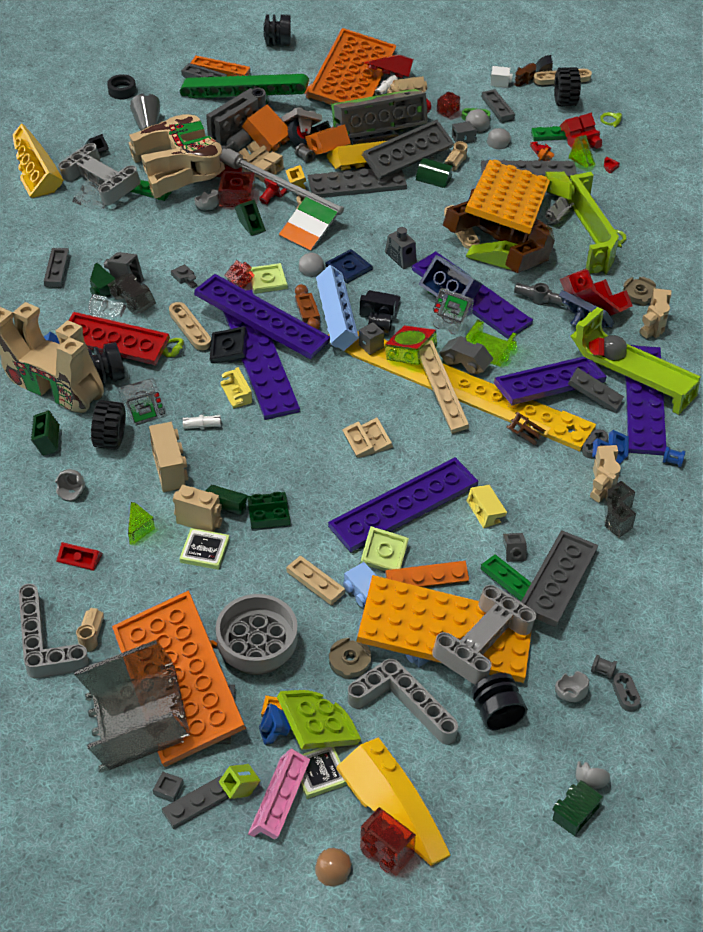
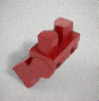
M592 112L566 119L560 124L561 130H564L568 145L575 152L582 151L584 153L590 148L595 147L598 149L602 147V139L600 138V132L595 128L596 124Z

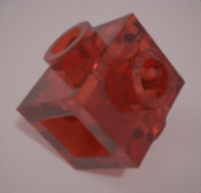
M448 91L437 99V112L448 118L458 112L461 107L460 96Z
M236 260L224 276L229 282L244 289L255 275L248 263H241Z

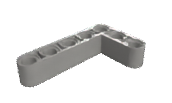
M34 584L23 585L19 589L23 656L28 676L31 678H42L85 670L89 665L86 647L83 645L75 644L44 649L41 603L38 589Z
M387 659L349 685L348 704L352 708L360 709L390 690L442 744L448 745L456 741L458 722L397 660Z

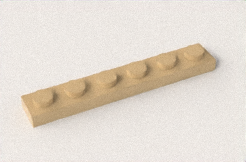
M433 341L424 342L416 349V352L451 434L468 429L469 423Z

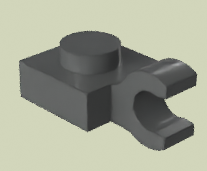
M185 264L171 270V275L180 284L185 282L190 288L197 286L194 282L196 279L194 272Z

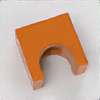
M345 124L305 136L309 150H313L315 155L326 153L339 146L351 144Z

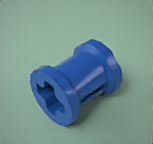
M667 446L662 463H673L681 468L686 451L679 452Z

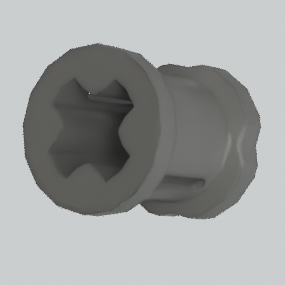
M301 143L296 147L295 155L303 158L304 162L308 163L315 158V152L309 150L305 144Z
M596 655L591 672L606 675L611 680L617 661L611 662L600 658V655Z

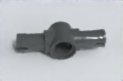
M517 282L514 293L528 296L537 305L549 304L550 302L564 306L559 294L549 290L547 284L537 283L527 286Z

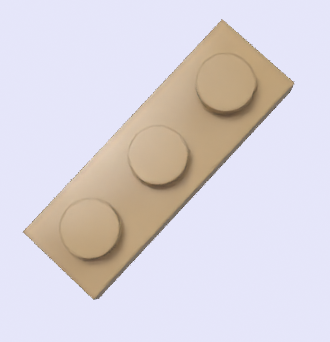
M301 555L286 567L288 574L330 605L334 604L345 594L343 586Z

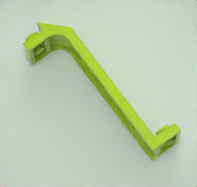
M586 172L571 175L570 179L572 184H574L575 190L574 194L571 195V200L567 199V202L569 204L574 203L571 208L595 242V244L589 245L586 269L589 270L590 274L604 271L607 275L615 261L619 236L591 196L593 173Z
M597 307L592 312H589L582 321L578 322L576 331L571 335V338L585 358L674 397L672 400V404H674L672 412L679 415L698 396L701 376L627 344L626 356L619 360H609L602 356L593 355L589 349V342L598 337L604 338L608 336L602 329L603 309Z

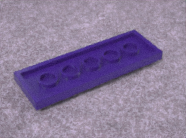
M583 356L495 377L494 384L509 403L515 405L575 390L568 382L577 368L602 383L606 381L607 376L592 360Z

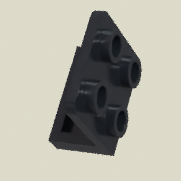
M369 290L366 295H361L359 315L369 317L371 312H374V314L377 312L378 315L380 313L390 314L393 316V321L401 297L399 295Z

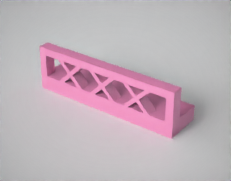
M293 749L288 750L280 758L248 835L255 837L262 832L274 840L279 837L309 764V758Z

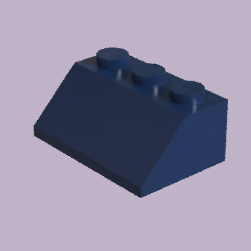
M436 255L418 285L436 297L442 298L444 302H446L449 294L466 300L469 303L475 298L483 283L446 259Z

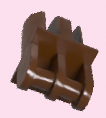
M529 63L523 68L518 67L515 72L516 82L514 85L516 87H520L523 84L528 85L529 81L534 78L537 69L536 65Z
M516 412L515 418L510 420L511 424L507 425L506 428L536 446L537 441L523 432L540 440L542 436L528 427V425L542 434L546 430L530 421L529 418ZM520 419L525 421L523 425L519 423ZM516 425L520 427L519 431L514 429Z

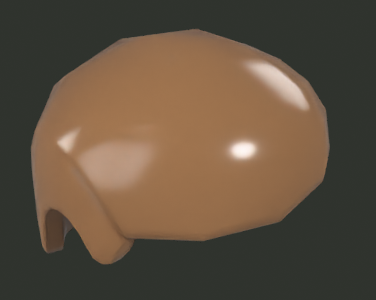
M333 847L323 850L317 858L315 866L317 879L324 885L331 887L345 883L351 872L352 864L350 857L342 849Z

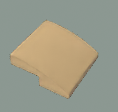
M378 418L363 425L358 421L342 429L357 458L393 448L392 442Z

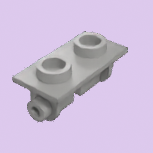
M558 198L554 205L545 213V217L549 220L546 225L552 223L555 225L562 221V216L570 212L569 209L574 203L568 204L566 198Z

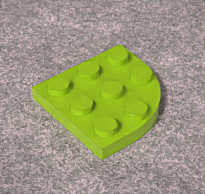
M309 690L279 692L277 696L278 701L301 750L358 745L361 737L353 721L338 703L332 704L329 700L323 698V694Z

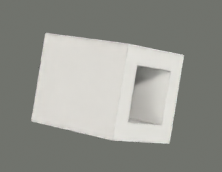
M493 66L490 86L508 88V84L512 83L513 75L510 74V68Z

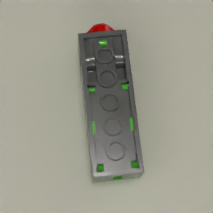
M417 89L331 104L333 127L345 124L349 138L428 124L427 114L431 110V102L426 98V93Z

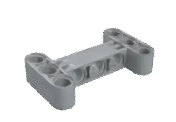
M94 143L84 145L58 165L62 178L65 181H72L81 175L97 184L102 203L105 205L115 203L141 182L135 166H127L117 172L101 163L97 146Z
M486 585L482 590L478 606L486 614L461 640L446 632L438 634L432 650L434 658L475 685L480 680L488 677L491 669L490 660L483 656V654L506 629L510 628L520 635H528L536 619L535 611L494 585Z

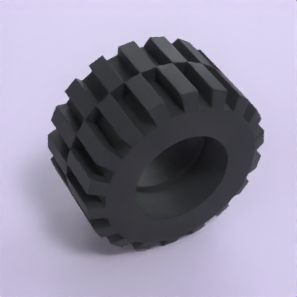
M559 67L554 80L555 102L557 106H577L581 92L580 72L577 67Z
M99 400L96 404L91 424V441L94 447L114 450L120 447L126 420V411L123 403Z

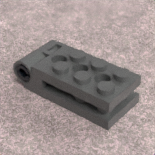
M250 88L206 114L208 136L216 140L221 146L227 144L229 138L243 129L242 126L247 118L266 105L265 90Z

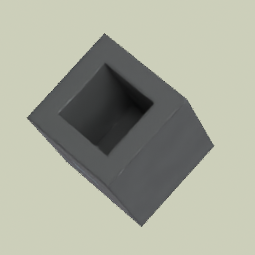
M470 121L452 124V138L455 143L458 141L465 143L474 142L476 128L472 126Z
M373 322L359 329V346L369 355L384 348V331Z

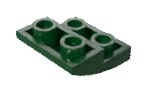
M286 492L253 494L247 497L251 529L290 525Z

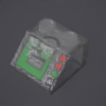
M441 288L431 313V326L448 331L453 335L463 336L471 325L473 299Z
M154 378L118 388L120 402L125 406L126 416L132 427L167 417L161 393Z

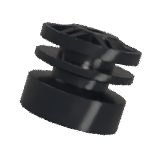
M266 14L263 25L266 46H270V39H273V46L276 45L277 39H280L281 46L291 45V15L281 14L280 21H277L276 15L273 14V21H270V14Z
M116 342L103 344V353H100L98 347L94 346V355H92L90 348H88L89 355L103 384L106 383L107 374H109L112 381L125 378L123 362Z
M508 673L490 675L480 680L472 689L471 696L475 701L476 707L480 710L479 714L485 727L489 730L497 731L514 726L527 714L528 708L519 693L516 682L512 675Z

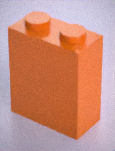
M268 104L247 118L242 126L260 147L264 145L268 152L277 151L281 143L285 145L290 140L288 126Z

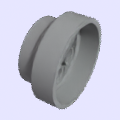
M251 594L239 597L225 606L216 621L218 650L227 663L244 673L251 675L270 673L289 660L296 649L298 641L296 616L285 602L276 597L265 594Z

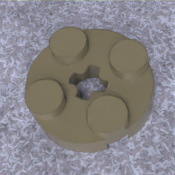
M632 277L625 281L623 291L627 290L632 303L646 306L648 303H651L653 289L658 288H656L655 282L649 278L639 277V279H634Z
M350 638L340 639L330 649L329 665L336 674L345 679L361 676L371 665L370 648L367 644L358 643L350 640ZM346 656H354V660H346Z

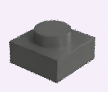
M162 771L153 788V795L174 802L184 784L183 778Z

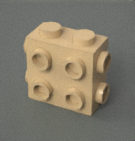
M424 76L394 80L388 88L387 94L411 89L426 92L427 82L424 81Z
M182 485L179 491L175 492L173 503L175 504L174 515L176 516L177 524L210 532L220 528L222 517L220 516L221 504L219 503V495Z

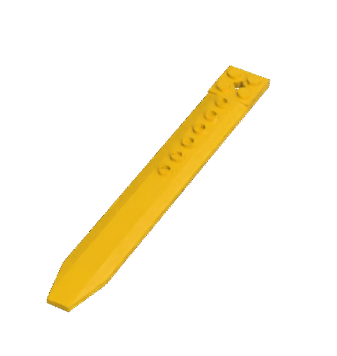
M359 338L345 350L346 353L354 358L433 390L418 354L402 346L385 344L388 341L384 339V348L369 355L359 346ZM443 364L458 400L510 423V420L515 418V413L519 412L546 430L542 434L528 425V427L541 436L577 451L582 450L584 442L596 428L595 423L563 410L562 412L534 400L511 405L495 384ZM520 419L519 423L523 425L525 421Z

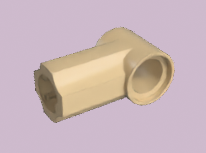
M462 141L454 143L452 152L444 162V164L453 166L452 171L457 170L462 161L466 160L467 144Z
M90 608V610L85 612L82 624L76 630L78 644L86 647L87 652L96 649L98 645L97 638L104 619V613L97 608Z

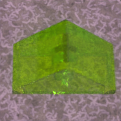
M583 135L576 137L568 158L587 168L596 164L587 137Z
M131 502L128 527L129 543L133 545L155 529L153 516L135 502Z

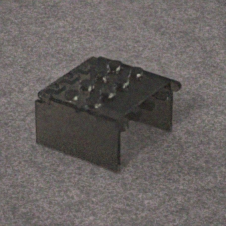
M157 640L74 671V675L89 691L85 694V699L87 701L93 700L95 708L90 709L88 715L89 717L96 716L98 727L93 728L91 732L93 736L100 735V740L87 744V748L102 763L98 766L99 772L112 770L184 742V737L190 735L175 666L171 665L173 664L172 659Z

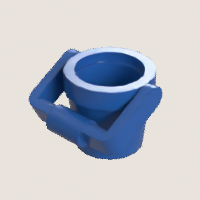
M268 704L259 725V730L264 744H273L279 735L287 736L291 726L283 710L279 709L276 705Z

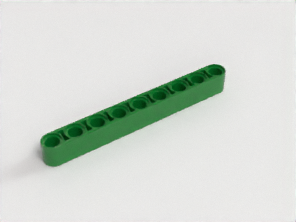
M305 74L186 78L179 92L181 96H188L189 98L236 97L250 88H261L265 90L266 96L301 95L306 92L309 77Z

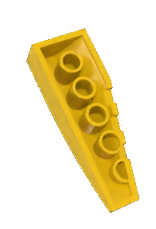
M21 123L12 135L14 147L18 151L16 157L20 161L18 168L22 172L20 176L21 181L31 198L54 193L64 180L42 145L26 126Z
M386 141L339 146L326 155L335 169H341V171L349 170L351 167L361 169L368 165L362 156L363 151Z
M379 737L359 745L337 766V771L360 803L366 808L369 806L377 813L376 817L381 822H387L393 828L392 832L398 837L401 836L407 840L409 847L430 866L450 857L449 850L419 793Z

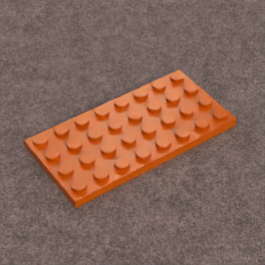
M342 28L312 83L307 97L331 105L333 103L374 96L384 73L379 68L377 70L368 68L369 65L364 64V62L394 55L397 45Z
M189 590L112 626L164 767L246 729Z

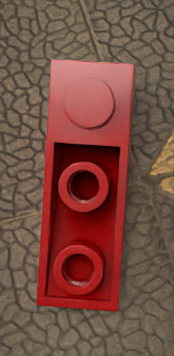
M392 55L365 61L364 64L369 65L368 68L377 70L379 68L382 69V73L390 74L391 72L397 78L403 79V77H409L414 59L402 55Z

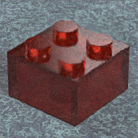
M223 171L218 190L219 206L236 207L239 204L253 200L255 173Z
M378 807L361 825L360 848L367 858H374L379 862L382 870L397 876L414 857L416 834L382 808Z

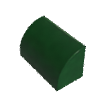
M423 158L419 164L415 180L446 188L452 178L453 166Z
M212 484L205 490L206 492L219 495L221 510L238 515L245 513L248 495Z

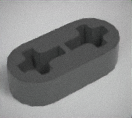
M597 429L590 434L582 447V454L586 458L593 459V449L589 450L592 448L593 441L596 438L601 437V440L607 442V432Z
M626 673L616 674L612 686L620 706L628 712L636 711L641 699L633 679ZM620 680H622L623 683H626L625 689L623 684L619 683ZM627 695L629 696V699L631 701H634L633 704H631L629 701H626Z

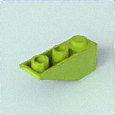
M545 172V177L550 180L546 191L571 200V195L574 194L575 188L566 173Z
M498 241L472 245L466 257L511 270L505 263L510 247L518 244Z

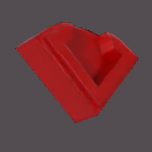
M530 142V147L536 155L539 154L541 149L545 150L546 147L548 148L547 152H551V147L547 144L544 146L538 144V142Z
M606 157L604 160V169L610 174L620 165L619 162L609 157Z
M598 337L589 342V349L593 355L604 356V338Z

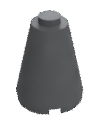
M139 94L131 100L130 110L140 131L158 124L161 104L159 98L153 94H149V96Z

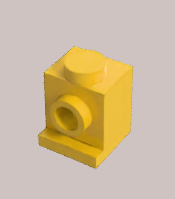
M301 165L285 170L290 183L306 189L304 183L307 181Z

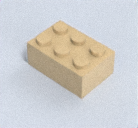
M172 422L149 426L151 447L162 491L167 492L180 489L182 485H185V481L188 480L187 470L184 469L187 468L186 458L181 455L183 454L182 444L177 442L179 440L178 430L173 428Z

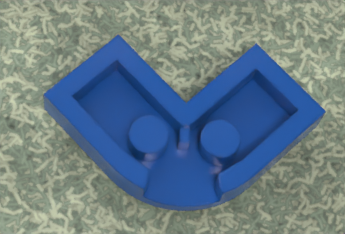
M612 430L609 433V443L597 438L593 441L592 457L596 459L598 446L617 445L618 455L616 462L620 464L628 456L629 436Z

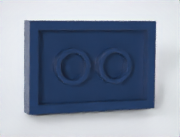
M561 290L559 294L562 304L567 306V310L575 314V317L570 322L571 326L575 328L579 321H582L589 312L597 308V306L564 290ZM603 310L602 327L612 328L615 322L607 311Z

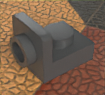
M523 533L503 534L506 561H526L527 543Z

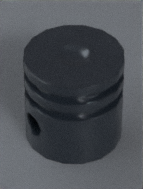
M371 312L368 325L372 322L384 331V335L389 336L393 316L383 313L378 315L377 312L375 314Z

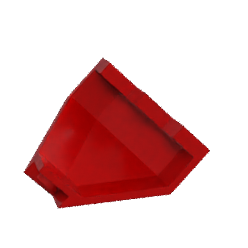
M586 268L560 279L564 291L607 311L610 316L633 306L627 290L612 295L607 280L593 283L589 270Z

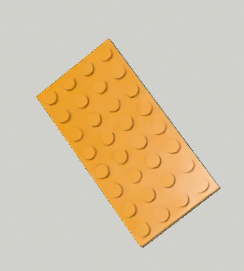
M489 159L466 206L465 212L530 234L550 180L543 175L537 176L528 170L522 171L513 165H504L498 160Z
M372 575L356 642L441 663L432 654L437 635L446 632L461 640L486 613L479 608V601ZM510 628L506 629L483 654L491 662L489 675L508 673L512 675L516 682L524 683L531 632L528 635H520Z

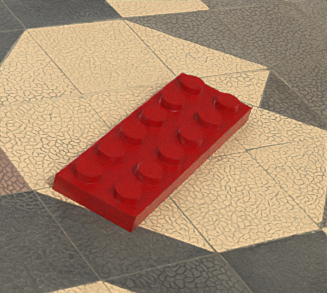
M73 312L69 318V321L82 326L83 338L90 350L97 346L99 351L103 353V344L116 342L122 358L152 365L157 364L170 340L168 333Z

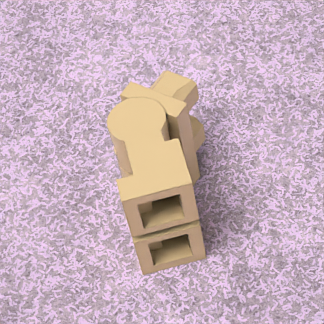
M256 141L247 146L251 155L246 148L239 152L243 155L244 161L275 175L284 168L282 155L275 152L269 153L264 145L260 147ZM242 168L245 173L249 175H254L258 177L261 182L265 183V178Z
M653 289L650 306L648 307L647 314L643 315L642 319L644 326L640 328L639 332L646 339L650 336L657 338L660 334L664 333L670 310L671 290Z
M617 445L598 446L593 466L595 479L593 480V490L590 497L598 503L603 498L609 500L616 490L621 469L619 463L616 462L618 455Z

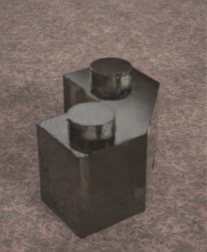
M132 273L123 274L108 284L111 295L115 299H125L128 310L133 314L142 313L156 304L149 287L145 284L140 285L136 281V276Z
M622 481L608 489L604 504L605 527L618 538L633 529L636 513L630 509L632 508L636 492Z

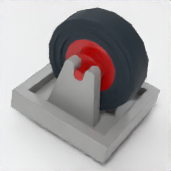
M295 108L280 119L288 126V136L291 142L296 146L301 143L307 146L305 136L314 133L312 126L322 121V115L317 114L315 111Z

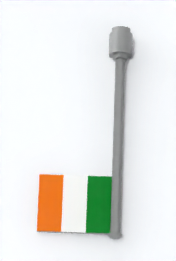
M229 148L223 149L219 156L220 160L234 169L242 167L305 198L281 230L279 236L309 251L315 248L335 218L344 212L343 206H338L244 161L243 155Z

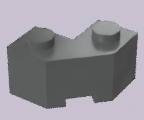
M462 336L449 340L439 352V355L448 366L462 363L470 375L473 376L484 372L494 359L484 345L470 343L467 341V338Z

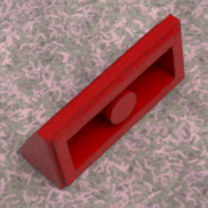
M61 542L56 562L94 571L103 553Z

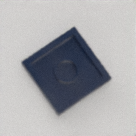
M352 249L325 262L326 267L332 265L342 272L346 284L373 270V266Z

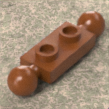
M303 284L297 285L295 288V302L301 319L304 323L319 330L321 326L319 322L320 314L313 295L308 293L307 286Z

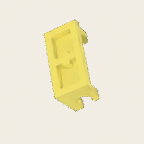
M239 367L223 373V378H230L221 381L220 385L233 409L252 403V391Z
M484 485L470 489L466 501L482 527L486 528L501 523L500 519H495L506 516L507 511L491 486Z

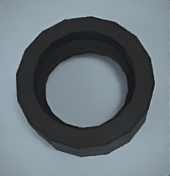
M120 74L112 76L107 81L108 94L112 98L128 99L136 93L135 79L132 76ZM121 85L128 86L125 88H116L117 86Z

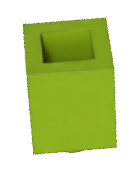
M249 764L229 766L219 780V783L228 797L234 799L250 796L261 780Z

